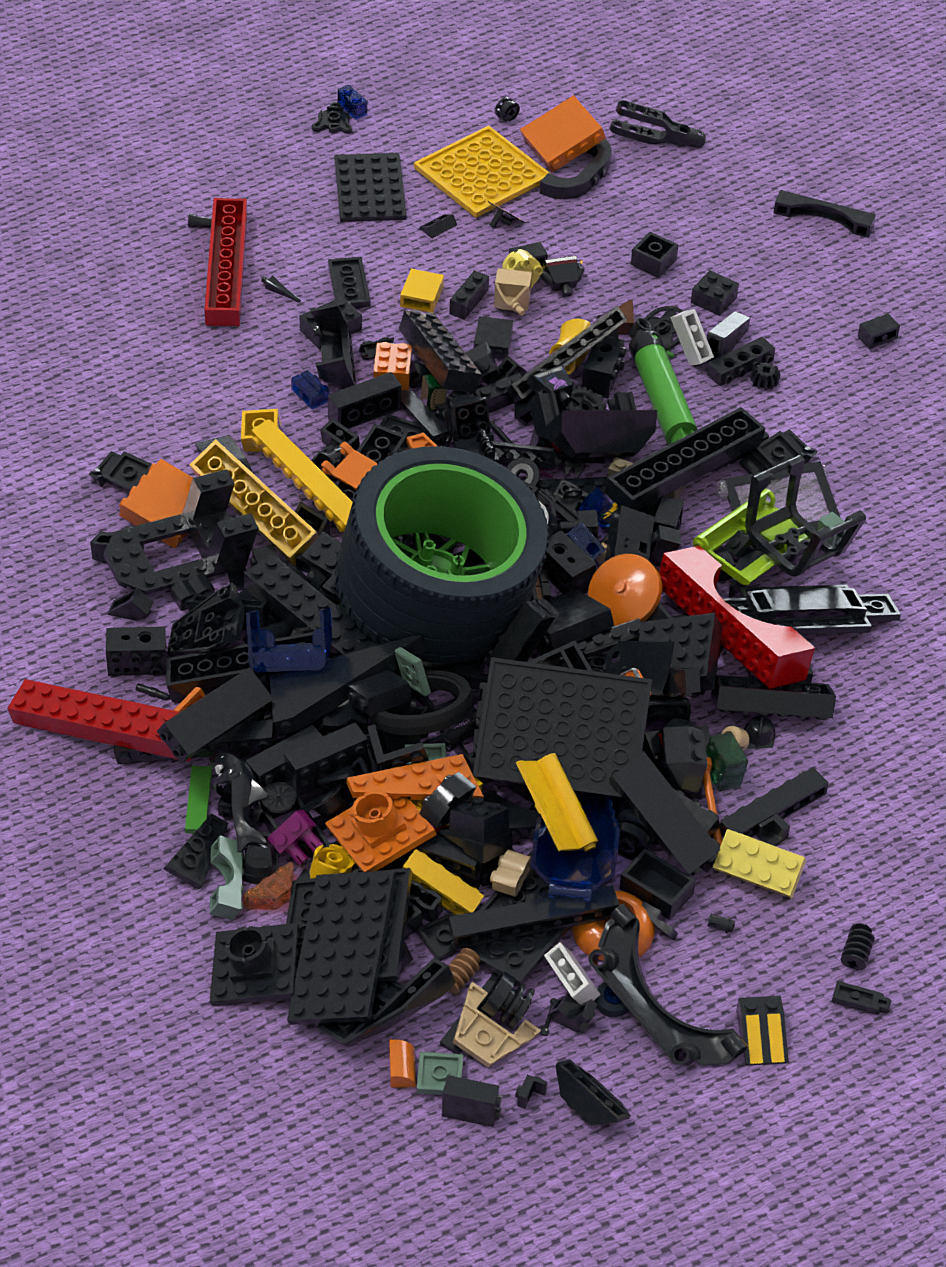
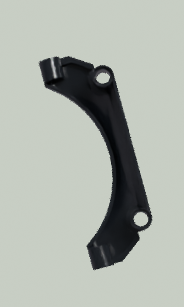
M625 904L615 908L610 915L611 918L605 924L598 944L600 949L593 950L589 954V963L675 1064L689 1066L695 1060L700 1065L729 1064L743 1054L748 1045L734 1029L711 1030L695 1027L672 1015L658 1002L646 983L640 965L638 952L640 922ZM603 955L604 962L598 965V957ZM685 1050L686 1058L680 1061L679 1053Z

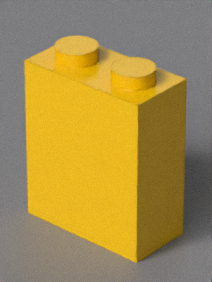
M411 269L400 294V307L433 313L444 287V275Z

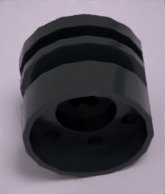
M503 971L488 992L480 1010L491 1017L499 1010L502 1011L499 1022L503 1023L510 1016L507 1027L512 1029L528 1011L535 990L529 988L523 995L526 984L522 983L515 990L513 987L516 978Z

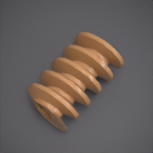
M463 948L460 954L450 962L449 968L456 983L448 991L454 995H457L460 989L465 987V983H468L470 978L474 977L475 972L480 970V957L473 950Z

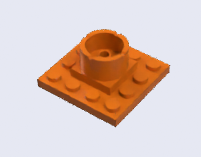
M378 790L364 793L363 796L355 800L351 808L325 823L327 829L361 872L378 871L436 835L435 829L419 814L420 811L408 797L400 796V799H392V796Z

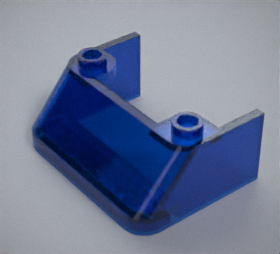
M331 607L319 610L320 628L314 631L312 636L313 643L276 645L275 636L270 630H259L258 610L246 613L248 654L251 669L255 672L320 670L324 668L328 663L333 638Z

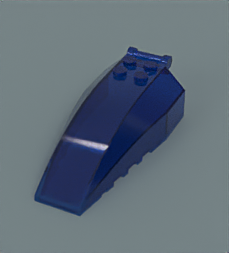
M575 792L598 839L596 848L585 852V850L558 851L540 814L536 821L531 867L549 886V897L559 895L591 901V892L615 876L620 829L618 821L615 819V809L612 807L613 801L609 796Z

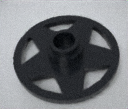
M675 306L659 307L651 311L644 318L652 326L650 331L660 334L667 350L680 343L679 338L673 341L676 331L670 317L675 316L677 312H683V310ZM666 311L661 318L654 316L660 312Z

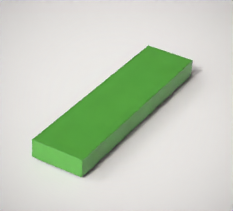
M192 766L185 833H194L207 819L212 766Z

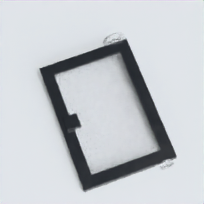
M821 461L804 464L796 501L798 513L816 530L818 529V521L822 516L833 512L840 517L826 478L828 475L827 466L822 465ZM788 468L774 474L771 483L765 488L771 490L775 495L776 502L774 506L778 509L785 507L790 477V474L787 472ZM759 473L717 481L719 498H727L731 510H735L748 501L751 477ZM767 495L766 501L770 502L771 499Z

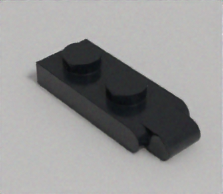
M837 981L831 1002L879 1014L880 1012L889 1013L892 1001L884 997V994L881 992Z

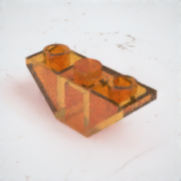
M289 862L285 866H281L275 873L265 877L254 888L248 889L243 895L244 907L246 909L277 910L290 901L292 882L294 880V864Z

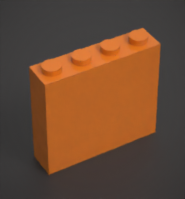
M574 95L520 129L525 142L551 172L558 170L606 139L603 128Z
M160 459L156 464L153 463L147 475L144 474L141 477L138 486L132 487L129 496L121 500L119 516L137 526L182 514L193 477ZM188 533L161 541L176 549Z

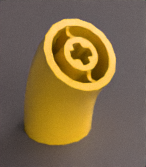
M571 319L564 322L560 327L559 339L551 347L549 355L591 323L584 319ZM590 349L564 367L568 375L580 367Z

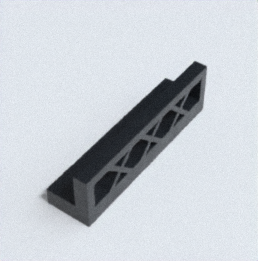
M491 441L494 449L496 448L495 452L499 458V461H495L497 463L510 464L515 459L528 458L534 461L539 468L557 470L564 461L563 454L556 453L555 448Z

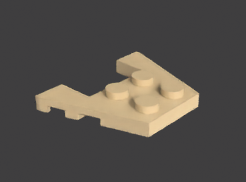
M472 982L468 988L453 1043L489 1068L535 1038L541 1030L525 1019L514 1034L508 1032L477 1010L488 992Z

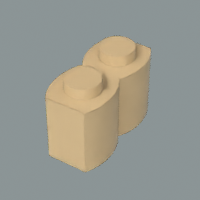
M507 850L504 855L500 856L498 861L499 867L497 870H493L490 882H492L493 890L516 897L530 871L531 857Z

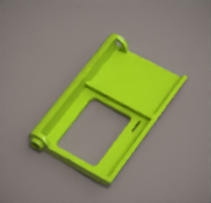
M764 489L761 492L756 520L779 510L774 506L776 502L775 495L769 489ZM767 495L771 499L770 502L766 501ZM748 501L693 539V547L701 546L722 565L721 569L743 585H749L776 564L764 554L742 571H739L713 551L729 541L738 530L743 533L747 532L745 519ZM788 519L761 532L760 535L768 542H771L777 534H784L790 528L798 529V527L791 519ZM804 533L799 536L798 540L801 543L802 540H810V538ZM785 544L782 550L777 551L783 554L787 551L788 547Z

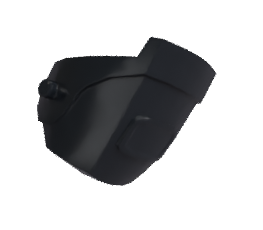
M267 840V845L252 843L245 848L242 867L244 868L243 881L255 885L273 884L278 871V857L281 854L270 841Z

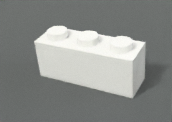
M695 309L686 310L670 317L690 366L701 364L714 358Z
M561 942L544 955L572 998L580 1005L591 999L594 1001L601 995L573 953Z

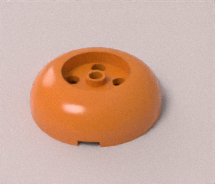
M615 890L619 905L625 904L640 922L638 952L639 957H641L649 950L654 940L655 924L649 918L647 911L642 906L643 902L630 893ZM609 919L572 926L573 938L586 955L589 956L593 950L600 949L598 944L605 924ZM600 955L598 959L604 961V956Z

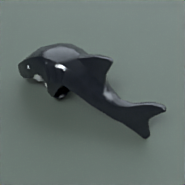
M213 753L209 758V762L219 775L214 783L215 791L220 796H232L237 851L242 853L252 843L267 845L265 836L251 826L248 818L251 806L256 802L268 799V794L255 781L250 766L244 760L230 753Z

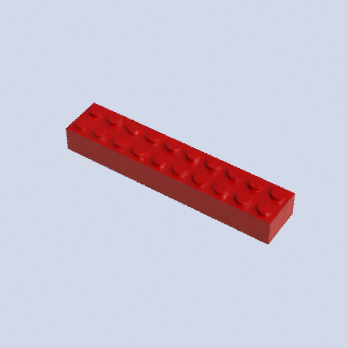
M213 198L204 308L206 326H240L248 215L247 199Z
M28 679L23 681L7 708L13 723L177 759L167 744L161 740L157 730L166 721L179 714V711Z

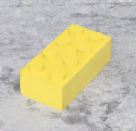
M727 829L720 846L721 850H719L718 857L713 865L714 870L792 899L806 863L805 857Z

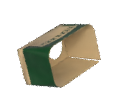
M432 374L424 375L420 400L427 399V407L430 411H435L437 404L445 403L447 389H443Z

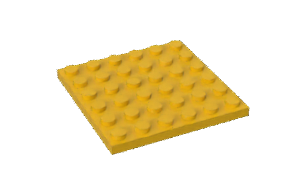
M490 126L476 131L413 164L414 169L475 218L496 208L488 203V201L500 206L538 187L540 181L549 173Z

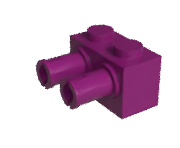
M304 810L296 811L267 838L280 854L288 853L298 866L307 861L309 857L299 848L297 841L303 839L313 853L317 847L323 845L312 832L316 824Z

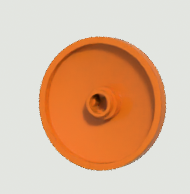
M621 554L610 558L596 570L590 581L588 596L611 609L614 626L638 618L642 623L652 615L659 604L662 594V582L657 569L647 559L635 554Z

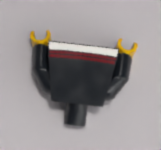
M577 256L547 259L544 262L540 278L548 286H551L553 291L561 290L563 297L571 296V288L576 287L577 282L581 281L584 274L583 261L577 263Z

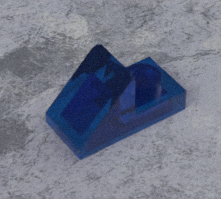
M582 522L567 534L593 560L606 550Z

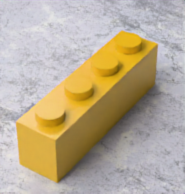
M417 849L414 850L402 867L410 868L413 872L412 880L420 883L424 889L436 892L441 897L442 906L454 915L474 912L484 897L479 890L469 886L460 877L453 875L444 866L437 864L428 858L425 853Z

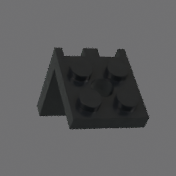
M376 725L367 727L377 764L380 766L381 771L430 761L422 742L386 754Z

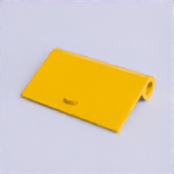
M552 753L538 761H517V767L534 799L535 807L538 813L541 814L558 851L585 850V852L596 848L598 839L557 755Z

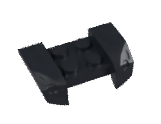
M788 429L784 433L779 431L763 441L762 444L756 446L751 451L750 455L740 460L739 464L749 474H754L770 469L798 455H801L805 459L804 464H807L818 451L807 446ZM784 477L772 479L771 483L781 482Z
M111 451L95 470L90 471L89 476L100 487L107 482L128 492L127 494L129 495L132 487L138 486L141 477L149 473L148 471L152 464L125 451L121 455Z

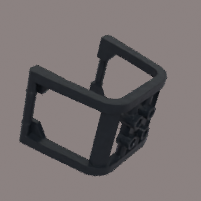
M801 455L751 477L745 519L746 531L753 543L786 574L793 577L805 573L806 569L820 562L845 553L866 520V515L859 510L847 516L843 523L833 528L826 526L817 531L798 513L796 508L799 484L805 459ZM788 468L787 472L790 474L785 507L756 520L761 492L771 483L774 474ZM788 519H791L798 527V529L790 528L784 534H777L771 542H768L760 535L761 532ZM846 530L837 547L827 540ZM804 533L811 539H804L801 543L798 540L799 536ZM786 544L788 547L787 551L780 554L777 550H782ZM820 548L825 552V554L813 559ZM803 555L796 567L790 563L795 562L797 556Z

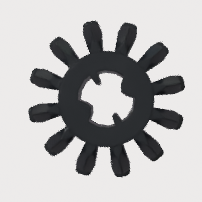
M765 361L764 364L759 362L758 365L753 366L750 378L753 386L757 385L758 389L764 387V390H766L768 387L772 390L774 386L777 387L781 374L778 366H773V363L767 364Z

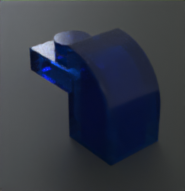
M596 487L585 497L580 506V511L596 510L598 524L604 529L608 523L603 515L613 507V504L601 489Z

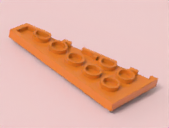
M463 754L348 777L346 783L353 798H359L364 793L378 790L392 796V799H400V796L411 797V800H424L434 792L447 775L452 776L460 772L477 786L472 798L483 799L484 797Z

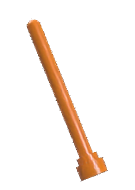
M707 757V768L703 777L708 811L712 810L717 814L710 778L713 766L711 758ZM719 827L714 833L713 838L721 846L722 836Z

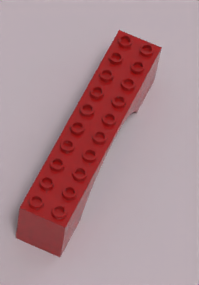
M701 546L663 554L659 570L662 591L689 616L715 613L722 625L720 644L769 689L806 680L815 647L792 627L773 625L753 619L727 604L716 591L722 565Z

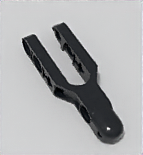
M620 100L617 104L616 112L619 115L663 127L665 130L659 131L619 120H613L609 127L610 131L614 134L648 144L657 145L668 142L678 146L687 145L701 148L706 141V136L701 130L672 121L663 111L625 100Z

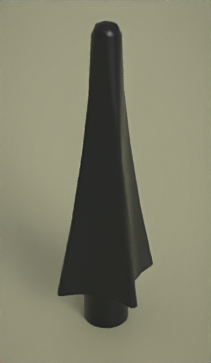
M273 275L270 278L263 276L261 282L266 284L265 289L288 297L296 302H301L297 296L283 286Z

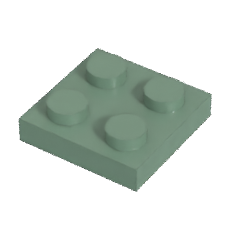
M420 1052L417 1094L443 1095L447 1075L462 1078L463 1054Z

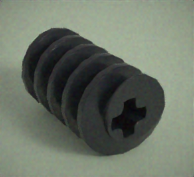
M857 923L851 926L840 959L841 963L846 967L855 970L866 968V962H868V956L875 940L872 929L868 925Z

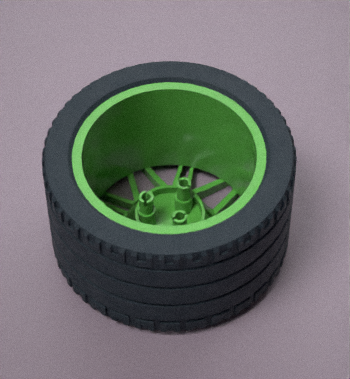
M442 446L411 448L394 453L392 456H388L385 460L379 461L377 465H374L371 471H368L365 477L362 478L355 492L335 566L336 590L339 592L338 596L342 601L341 604L357 627L373 641L380 643V645L422 634L427 650L417 657L424 662L454 664L480 659L482 656H487L489 651L496 647L498 638L509 628L508 623L517 616L521 604L529 602L548 552L549 527L547 518L544 516V510L541 508L540 502L537 501L530 488L507 468L487 457L462 449ZM414 533L416 550L399 542L394 537ZM419 533H422L423 536V548L421 547ZM428 533L444 536L451 540L441 548L435 549L436 544H433L434 541L429 539ZM457 543L465 545L462 556H459V559H457L458 555L453 556L448 552ZM469 549H472L486 562L485 565L463 567Z

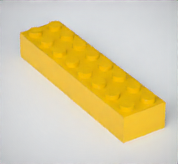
M216 439L189 464L194 474L198 477L227 469L235 483L228 505L240 516L251 513L259 527L258 533L270 544H274L275 549L293 565H296L298 553L303 554L319 537L309 524Z

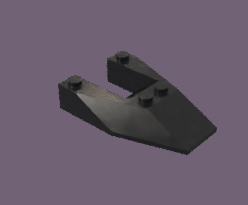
M404 942L400 972L413 960L406 942ZM433 958L405 986L397 981L377 982L370 1021L319 1023L317 1029L342 1045L349 1046L384 1032L441 998L456 981L449 965Z

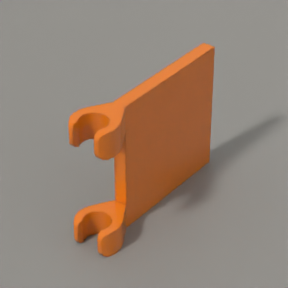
M343 442L340 445V448H342L340 452L347 457L336 468L330 462L324 461L321 464L323 467L322 472L332 475L357 490L362 478L377 463L354 450L348 443Z

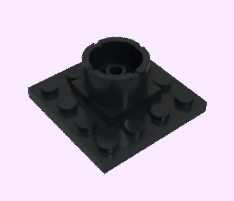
M298 923L264 927L249 926L237 930L216 932L210 991L211 1006L292 998L297 973L300 930Z

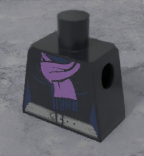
M562 365L533 375L531 389L534 392H542V394L555 392L556 401H560L563 405H568L572 401L573 383Z

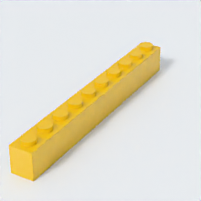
M270 419L251 430L253 444L257 448L260 447L267 458L270 457L276 468L282 469L286 478H290L296 488L301 489L306 498L312 500L319 511L322 510L327 519L336 524L340 532H344L352 501Z

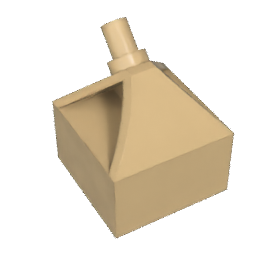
M498 268L495 280L494 307L511 310L523 316L529 308L532 272Z

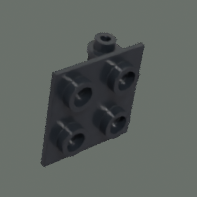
M484 430L478 431L476 439L454 441L457 449L470 451L493 461H499L492 442Z

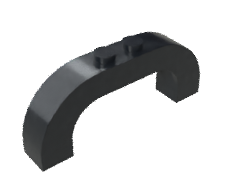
M605 139L586 151V153L591 154L595 158L577 176L561 178L548 173L540 181V194L555 199H573L586 194L593 186H597L599 180L607 175L610 168L612 150L609 142Z

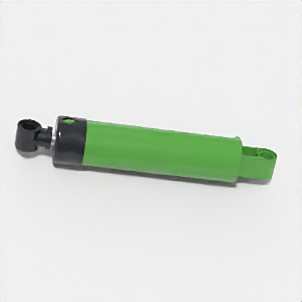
M637 318L628 331V335L632 338L629 343V351L638 369L652 408L657 410V420L665 441L670 445L698 430L669 359V357H674V353L666 349L659 333L650 331L652 326L647 320Z

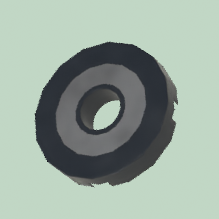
M518 458L507 466V469L517 477L521 472H526L527 477L523 481L535 487L538 486L541 473L534 461L528 458Z

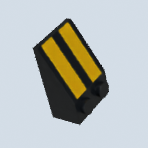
M781 996L738 998L736 1014L740 1036L748 1045L744 1052L746 1066L789 1063L785 1016Z

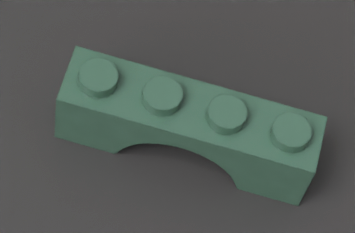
M219 836L211 846V864L220 870L224 876L225 885L218 886L210 896L209 914L232 920L243 909L241 895L244 888L242 884L244 851L242 853L237 851V840Z

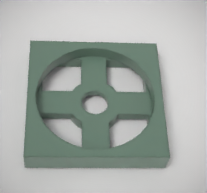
M401 647L397 648L395 655L402 678L408 681L409 686L424 696L430 694L422 660Z

